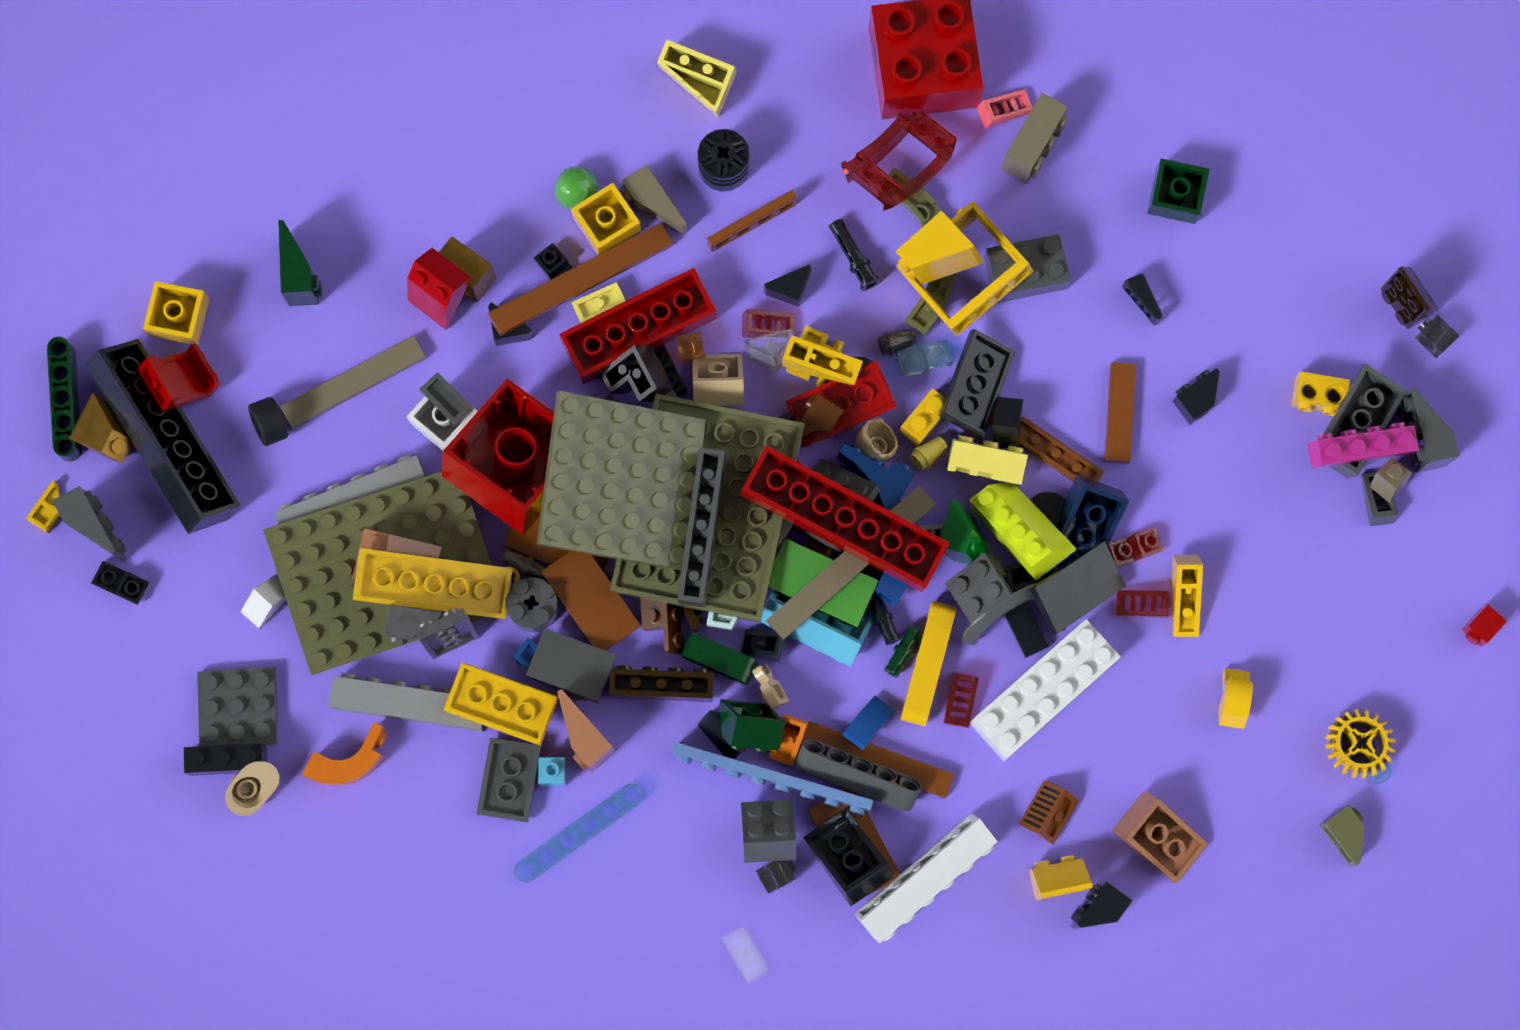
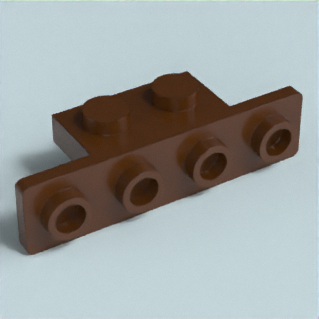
M640 598L642 630L664 629L665 653L681 654L684 640L681 632L682 611L680 606Z

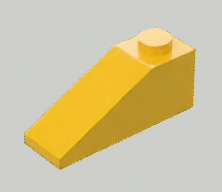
M791 335L782 360V366L803 374L850 385L855 384L863 363L859 359Z
M1173 555V637H1199L1203 563L1199 555Z

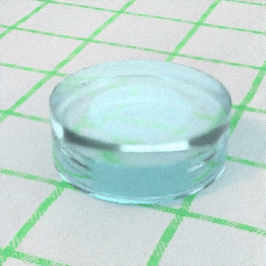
M1384 763L1386 769L1384 771L1377 769V775L1374 777L1370 775L1368 770L1366 779L1375 785L1385 783L1391 776L1390 764Z

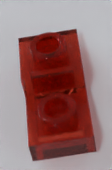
M1155 527L1110 542L1108 545L1117 568L1164 551Z

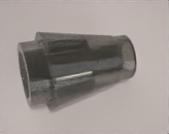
M912 329L883 332L881 336H878V346L882 355L888 354L892 356L917 342L915 332Z

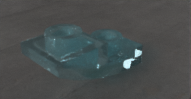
M947 339L916 345L896 353L903 376L926 373L929 368L951 366L955 362Z

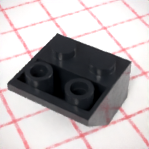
M1107 881L1101 884L1097 883L1086 894L1087 903L1081 907L1078 906L1070 919L1073 920V923L1070 927L1079 929L1118 922L1132 902V899Z

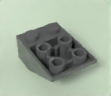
M1415 388L1408 391L1397 407L1400 418L1404 420L1405 427L1415 426L1419 451L1410 453L1412 465L1416 466L1417 472L1448 466L1460 456L1454 432Z
M78 486L52 500L65 524L123 562L127 560L124 552L127 550L123 542L112 533L115 528L111 520L100 511L103 506L99 498L93 495L90 490L86 491L81 486Z

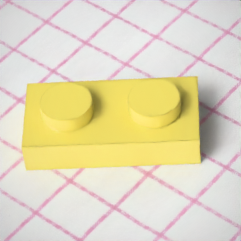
M617 282L571 303L580 323L626 300Z

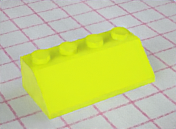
M1014 483L989 484L969 499L973 514L1036 581L1076 550L1069 540Z

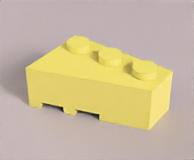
M666 39L657 61L660 69L714 115L719 117L737 74L735 66Z
M959 435L958 439H952L946 467L948 471H959L969 475H978L1022 485L1028 455L1023 453V448L1009 445L1008 450L998 448L999 443L984 440L983 445L973 443L974 438Z

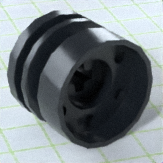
M718 129L708 133L700 142L697 151L699 175L703 182L711 189L721 192L732 191L741 186L747 179L750 165L749 146L744 137L733 130ZM722 154L723 156H726L728 154V158H719V155Z

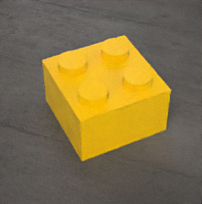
M614 183L609 184L571 208L573 219L598 255L641 232L639 220Z
M155 281L143 330L150 337L190 345L196 343L198 345L210 298L203 290Z

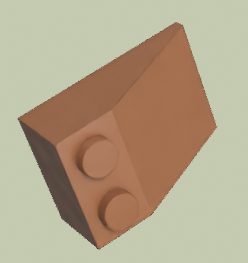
M365 528L360 548L431 558H439L442 546ZM358 556L352 579H355L356 577Z
M560 689L557 693L571 747L575 752L573 758L583 770L589 768L593 772L615 750L566 693Z
M1146 791L1141 793L1112 829L1129 847L1175 884L1178 883L1208 845L1205 840L1161 800Z

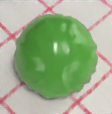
M571 166L570 168H565L555 184V197L564 208L571 210V208L598 192L597 180L590 170H587L585 167Z

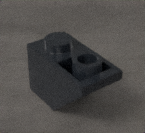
M1217 368L1211 372L1208 369L1203 371L1195 378L1197 382L1191 386L1186 383L1175 392L1177 396L1172 402L1189 425L1209 413L1215 406L1220 373Z

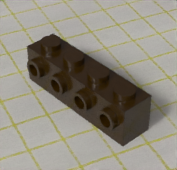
M617 665L616 669H610V698L713 702L714 673H709L708 669H693V672H683V668L670 667L668 671H657V667L644 666L642 670H633L632 666Z

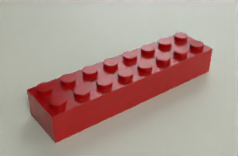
M767 445L763 449L740 493L742 497L921 592L926 589L949 545V542Z

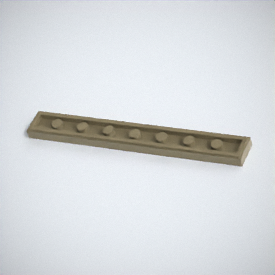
M918 486L898 503L891 512L915 524L936 503ZM844 551L766 620L767 623L784 640L869 564Z

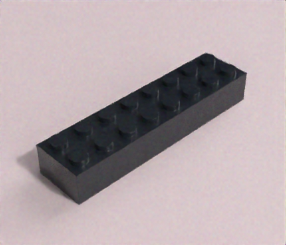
M135 339L97 350L86 367L186 532L190 534L227 521L241 505L182 408L177 407L164 412L160 409L137 371L144 360L149 357L140 340Z

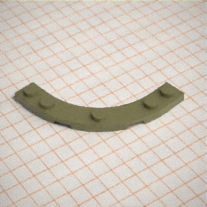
M894 167L879 187V190L904 206L917 219L921 227L926 225L941 211L935 199L923 187ZM956 273L928 282L926 287L928 293L942 309L945 308L951 295ZM921 297L904 323L923 336H926L939 316Z

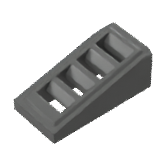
M1376 472L1362 473L1361 479L1370 526L1393 524L1398 517L1395 500L1393 499L1389 503L1379 494L1373 495L1375 491L1370 488V483L1373 481ZM1376 502H1385V504H1381V505H1376L1375 503H1376Z

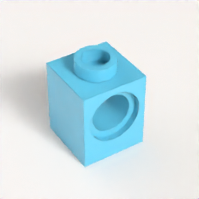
M539 757L538 784L540 786H566L567 760L565 757Z

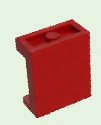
M196 343L191 344L185 352L159 360L156 355L149 356L137 370L162 412L211 397L220 386L217 374L213 371L206 360L205 354Z

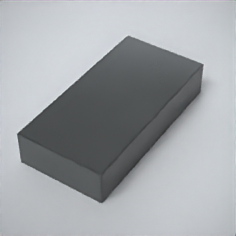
M438 372L419 389L454 426L459 424L473 410V407Z

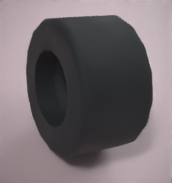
M267 397L248 405L254 429L264 446H269L288 438L284 418L273 397Z

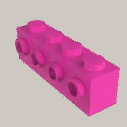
M1402 422L1389 425L1390 429L1381 430V426L1366 428V433L1357 434V430H1348L1341 432L1339 437H1333L1332 433L1318 435L1316 441L1307 444L1311 468L1407 455L1419 451L1415 426L1405 427V423Z

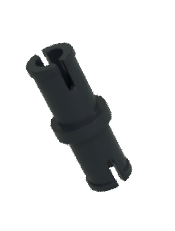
M872 595L868 604L875 618L873 622L875 626L879 627L886 646L894 644L901 640L892 621L894 617L891 612H888L884 601Z

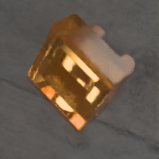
M700 331L676 336L681 363L705 358Z

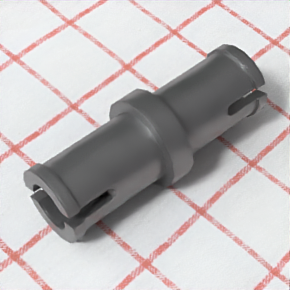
M508 547L501 562H505L518 569L523 576L527 574L547 582L541 573L545 569L544 566L534 562V558L530 556L527 558Z

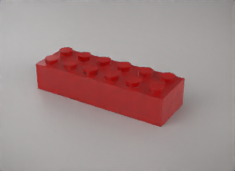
M692 268L560 333L559 336L584 385L600 377V371L632 346L649 345L654 349L662 344L665 345L717 319V310L695 268Z

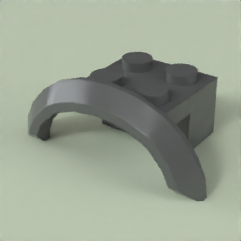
M983 553L945 583L971 623L961 638L962 642L966 645L978 643L980 635L996 620L1022 603L1034 599L1030 588L1036 584L1029 585L1013 593L1005 581L1009 575L994 555Z

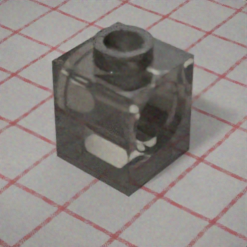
M1437 315L1432 321L1427 318L1418 327L1421 332L1415 339L1437 358L1460 335Z
M792 860L773 861L756 870L767 894L795 881L794 874L798 873Z

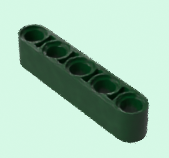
M57 336L52 338L47 344L52 444L54 452L65 461L72 462L80 457L82 451L81 444L69 439L80 417L75 348L65 338ZM66 346V351L62 355L56 354L59 347ZM63 370H68L67 376L59 380L58 374ZM69 394V400L64 404H60L61 396ZM68 418L71 419L70 425L62 429V421ZM72 443V449L68 453H63L64 445Z

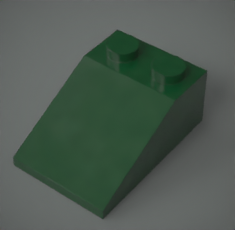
M278 220L281 294L289 306L318 305L319 296H323L322 282L319 281L318 275L314 274L284 220Z

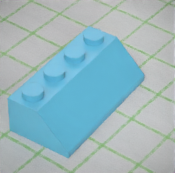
M774 590L763 611L761 622L772 628L766 620L788 602L791 597ZM817 610L789 636L851 667L875 618L864 612L858 627H855Z

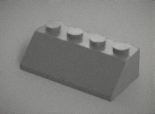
M1366 363L1363 364L1323 434L1332 433L1333 437H1339L1341 432L1348 430H1357V434L1366 433V428L1381 426V430H1385L1407 390ZM1366 461L1329 467L1348 479L1359 475Z

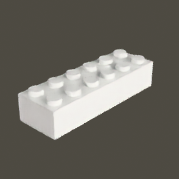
M1085 619L970 722V725L996 754L1005 761L1120 659L1121 656L1091 623Z

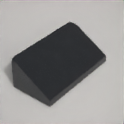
M713 710L707 712L698 723V727L725 757L736 759L745 751L733 749L722 737L721 719Z

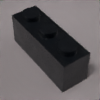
M262 743L184 747V773L189 776L236 774L249 763L255 761L267 762V746Z

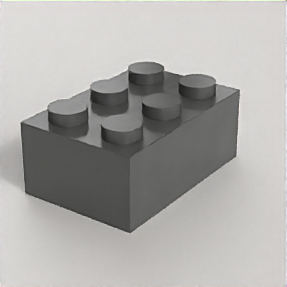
M1060 234L1011 243L1027 260L1034 272L997 303L1068 288L1071 279ZM1001 246L986 249L984 259L991 284L1013 266L1015 262Z

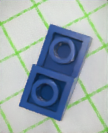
M874 696L842 735L863 750L892 717L895 710Z

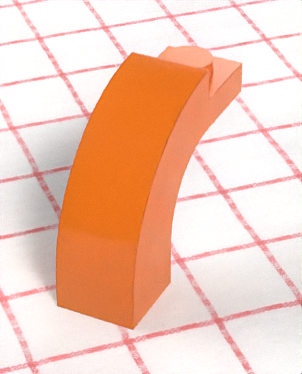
M374 722L360 750L354 756L345 760H332L313 751L302 775L328 786H345L361 781L370 775L384 758L383 755L375 751L377 747L382 748L387 738V734H385L386 728Z

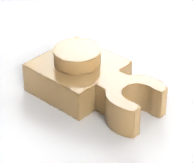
M767 664L753 670L755 678L762 685L760 686L762 698L771 709L781 707L790 702L777 679L774 680L772 677V672Z

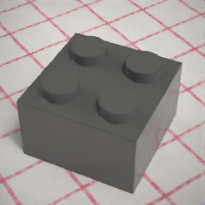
M793 799L741 802L744 863L797 860Z

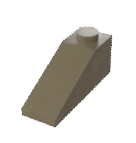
M647 165L622 180L623 189L621 193L628 203L632 201L637 209L682 234L688 232L687 223Z

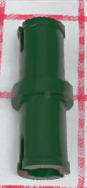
M908 626L899 645L896 644L893 648L895 652L884 668L885 672H888L889 675L895 678L899 677L906 661L912 658V651L920 637H922V632L912 626Z

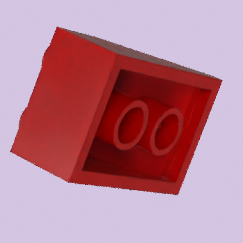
M430 248L414 260L407 277V300L447 330L471 277L434 248Z

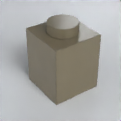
M1391 457L1376 472L1370 488L1390 503L1406 486L1412 472Z

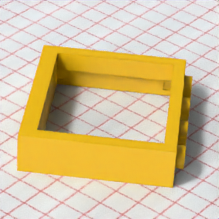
M974 201L964 209L961 207L951 221L962 232L977 219L1014 260L1015 264L950 318L916 278L912 281L899 264L896 266L956 337L1034 272L1027 260Z

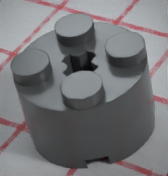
M528 577L516 581L510 588L506 597V609L513 623L520 629L527 632H540L556 620L559 612V602L550 584L540 578ZM535 600L538 606H534L533 610H530L527 603Z

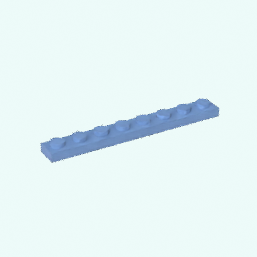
M674 742L671 751L674 755H677L676 760L691 764V761L694 760L700 762L701 767L704 769L716 771V767L726 770V775L739 779L741 775L751 777L750 782L765 786L766 782L776 785V790L790 793L791 789L799 791L800 797L809 800H815V796L825 799V804L839 808L840 804L850 806L849 811L864 815L865 811L871 813L874 801L868 798Z

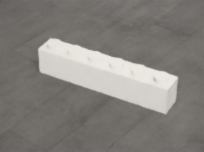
M971 813L854 915L879 944L882 941L889 940L895 934V930L898 927L910 922L920 908L931 904L935 895L941 890L948 889L954 883V879L957 876L969 871L973 867L974 862L979 857L990 853L993 845L998 841L980 818Z

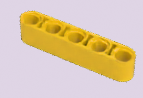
M933 600L931 602L900 718L902 721L926 726L957 607Z

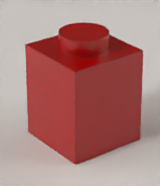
M1487 604L1481 607L1461 630L1466 633L1465 637L1469 642L1481 647L1497 634L1507 620Z

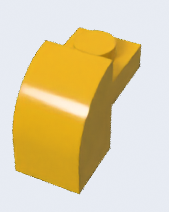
M1224 668L1222 675L1223 694L1218 706L1219 725L1244 729L1250 711L1253 682H1250V672Z

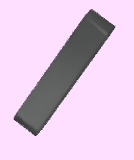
M814 739L803 741L795 761L796 767L804 773L903 811L913 809L921 790L920 782L913 777Z

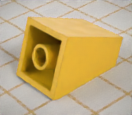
M942 211L896 250L900 258L897 262L903 268L904 273L912 281L916 278L921 284L978 266L983 262L972 242Z

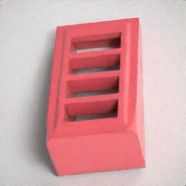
M1022 89L983 100L977 106V111L984 128L987 129L1025 116L1031 112L1033 107L1026 90ZM1016 98H1018L1020 105L1022 107V109L1020 110L1015 101ZM1006 102H1009L1012 112H1010ZM997 105L1000 106V109H1001V111H1002V115L1000 114Z

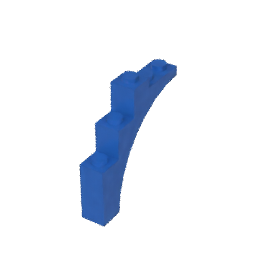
M844 443L837 456L838 460L852 469L858 476L876 483L881 488L875 500L879 506L889 511L902 501L900 499L915 475L907 465L900 462L897 464L893 461L889 469H886L880 460H871L862 454L861 449L854 445L848 446ZM882 571L873 595L895 607L908 585Z

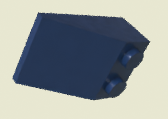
M1079 474L1076 475L1066 496L1057 528L1076 548L1068 556L1069 558H1077L1099 542L1105 541L1108 547L1130 501L1122 490Z

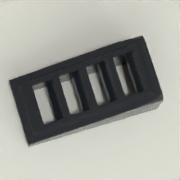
M1141 273L1126 279L1122 284L1125 292L1154 326L1158 325L1163 316L1144 274Z

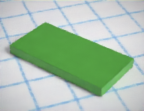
M785 538L774 562L769 588L792 598L834 560ZM860 572L818 610L858 627L879 580Z

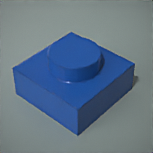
M528 637L512 656V659L528 671L538 645Z

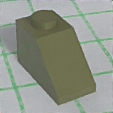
M1348 805L1341 808L1319 826L1348 865L1353 867L1361 862L1365 826L1361 822L1363 817L1360 812Z

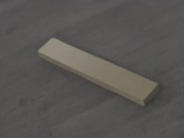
M413 335L280 407L292 429H295L425 360L426 357Z

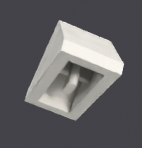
M276 574L253 589L241 610V613L259 629L286 602L280 579Z

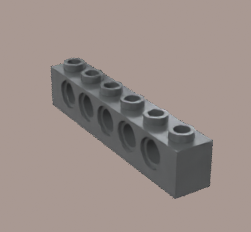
M699 447L677 599L680 605L706 608L727 462L725 450Z

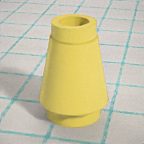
M937 436L935 439L914 448L909 458L918 470L929 469L947 448V444L941 437Z

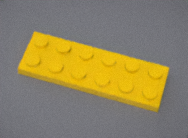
M359 548L352 600L444 612L454 608H458V610L463 608L468 615L506 619V597L510 591L513 568Z

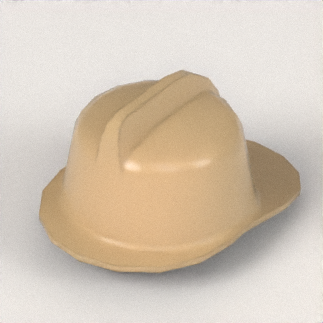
M255 761L247 764L231 779L225 792V802L228 809L240 816L251 815L257 812L279 784L280 776L277 768L266 761Z

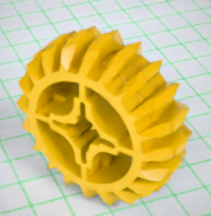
M1358 709L1353 711L1352 716L1348 711L1344 712V720L1338 716L1334 719L1336 725L1331 724L1328 727L1333 734L1325 735V739L1332 741V743L1325 745V749L1333 750L1327 756L1328 759L1336 758L1338 761L1333 766L1337 768L1343 765L1341 773L1344 775L1350 769L1351 778H1356L1359 771L1362 779L1367 778L1368 772L1372 777L1376 776L1377 769L1384 771L1386 769L1384 763L1389 764L1392 762L1391 757L1387 754L1395 753V749L1388 745L1394 744L1396 740L1395 738L1387 737L1393 732V729L1384 730L1383 727L1387 724V721L1383 720L1378 723L1379 715L1377 713L1372 718H1369V710H1365L1362 717ZM1350 725H1364L1370 728V730L1366 733H1360L1355 728L1352 729ZM1342 732L1346 734L1345 738L1349 743L1346 752H1343L1340 744ZM1368 736V739L1360 749L1357 748L1355 751H1352L1360 739L1363 740ZM1375 736L1378 737L1380 744L1378 756L1374 753L1376 750L1372 747V739ZM1354 755H1361L1364 759L1368 758L1371 763L1360 764L1350 760V758Z

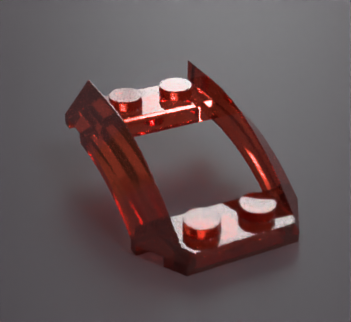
M923 111L912 112V116H903L899 113L895 121L876 140L856 153L855 158L848 162L843 161L841 167L847 182L850 183L854 180L884 204L883 211L914 195L938 174L952 158L957 138ZM910 133L937 156L916 177L902 186L879 168L877 164Z

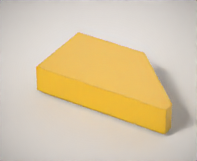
M52 480L25 518L46 533L51 531L60 518V514L52 501L60 497L57 482Z

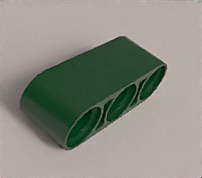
M690 632L680 655L690 662L744 685L749 684L753 670L758 664V661L750 656L693 632Z

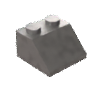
M389 605L384 636H389L390 642L405 644L407 639H414L417 636L415 630L420 629V624L431 619L434 621L439 620L443 617L444 612Z

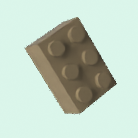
M1041 93L1008 149L1001 170L1026 184L1030 177L1035 179L1042 167L1041 164L1044 161V157H1048L1056 138H1059L1068 119L1065 113L1068 106Z

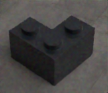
M649 345L632 346L599 372L610 394H628L633 390L639 402H654L656 393L666 395L674 388L654 349Z

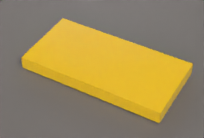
M461 662L443 711L541 746L559 697Z

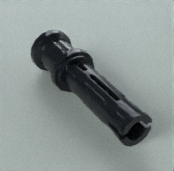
M837 219L832 222L828 227L849 260V270L859 280L861 291H867L880 283L881 279L874 274L870 267L871 262L869 258L861 254L843 219Z

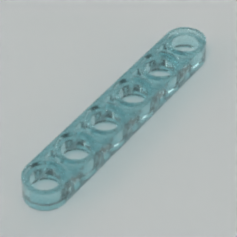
M627 784L518 861L514 867L515 877L523 883H530L638 807L644 798L642 789L636 784ZM630 788L639 791V799L634 803H629L625 800V792ZM609 803H613L618 807V814L613 818H608L603 813L604 807ZM588 818H592L597 822V828L592 833H587L582 828L583 822ZM567 833L573 834L576 838V843L571 848H565L561 844L562 837ZM548 848L552 849L555 854L554 860L550 863H543L540 859L541 851ZM530 864L532 866L533 874L530 878L524 879L520 877L519 868L521 865Z

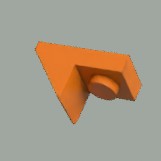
M784 713L782 719L785 721L779 751L771 750L769 758L793 767L808 722Z

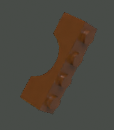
M822 393L816 397L812 395L804 407L807 409V412L803 418L799 416L795 420L796 422L805 423L802 441L814 431L832 432L843 417L846 409Z

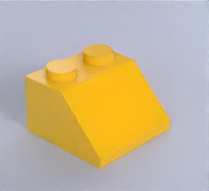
M1075 855L1061 857L1060 863L1050 865V860L1034 863L1035 868L1029 870L1036 901L1093 888L1083 858L1076 859Z

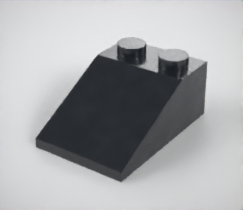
M844 809L803 837L850 906L894 878L887 860L847 809Z

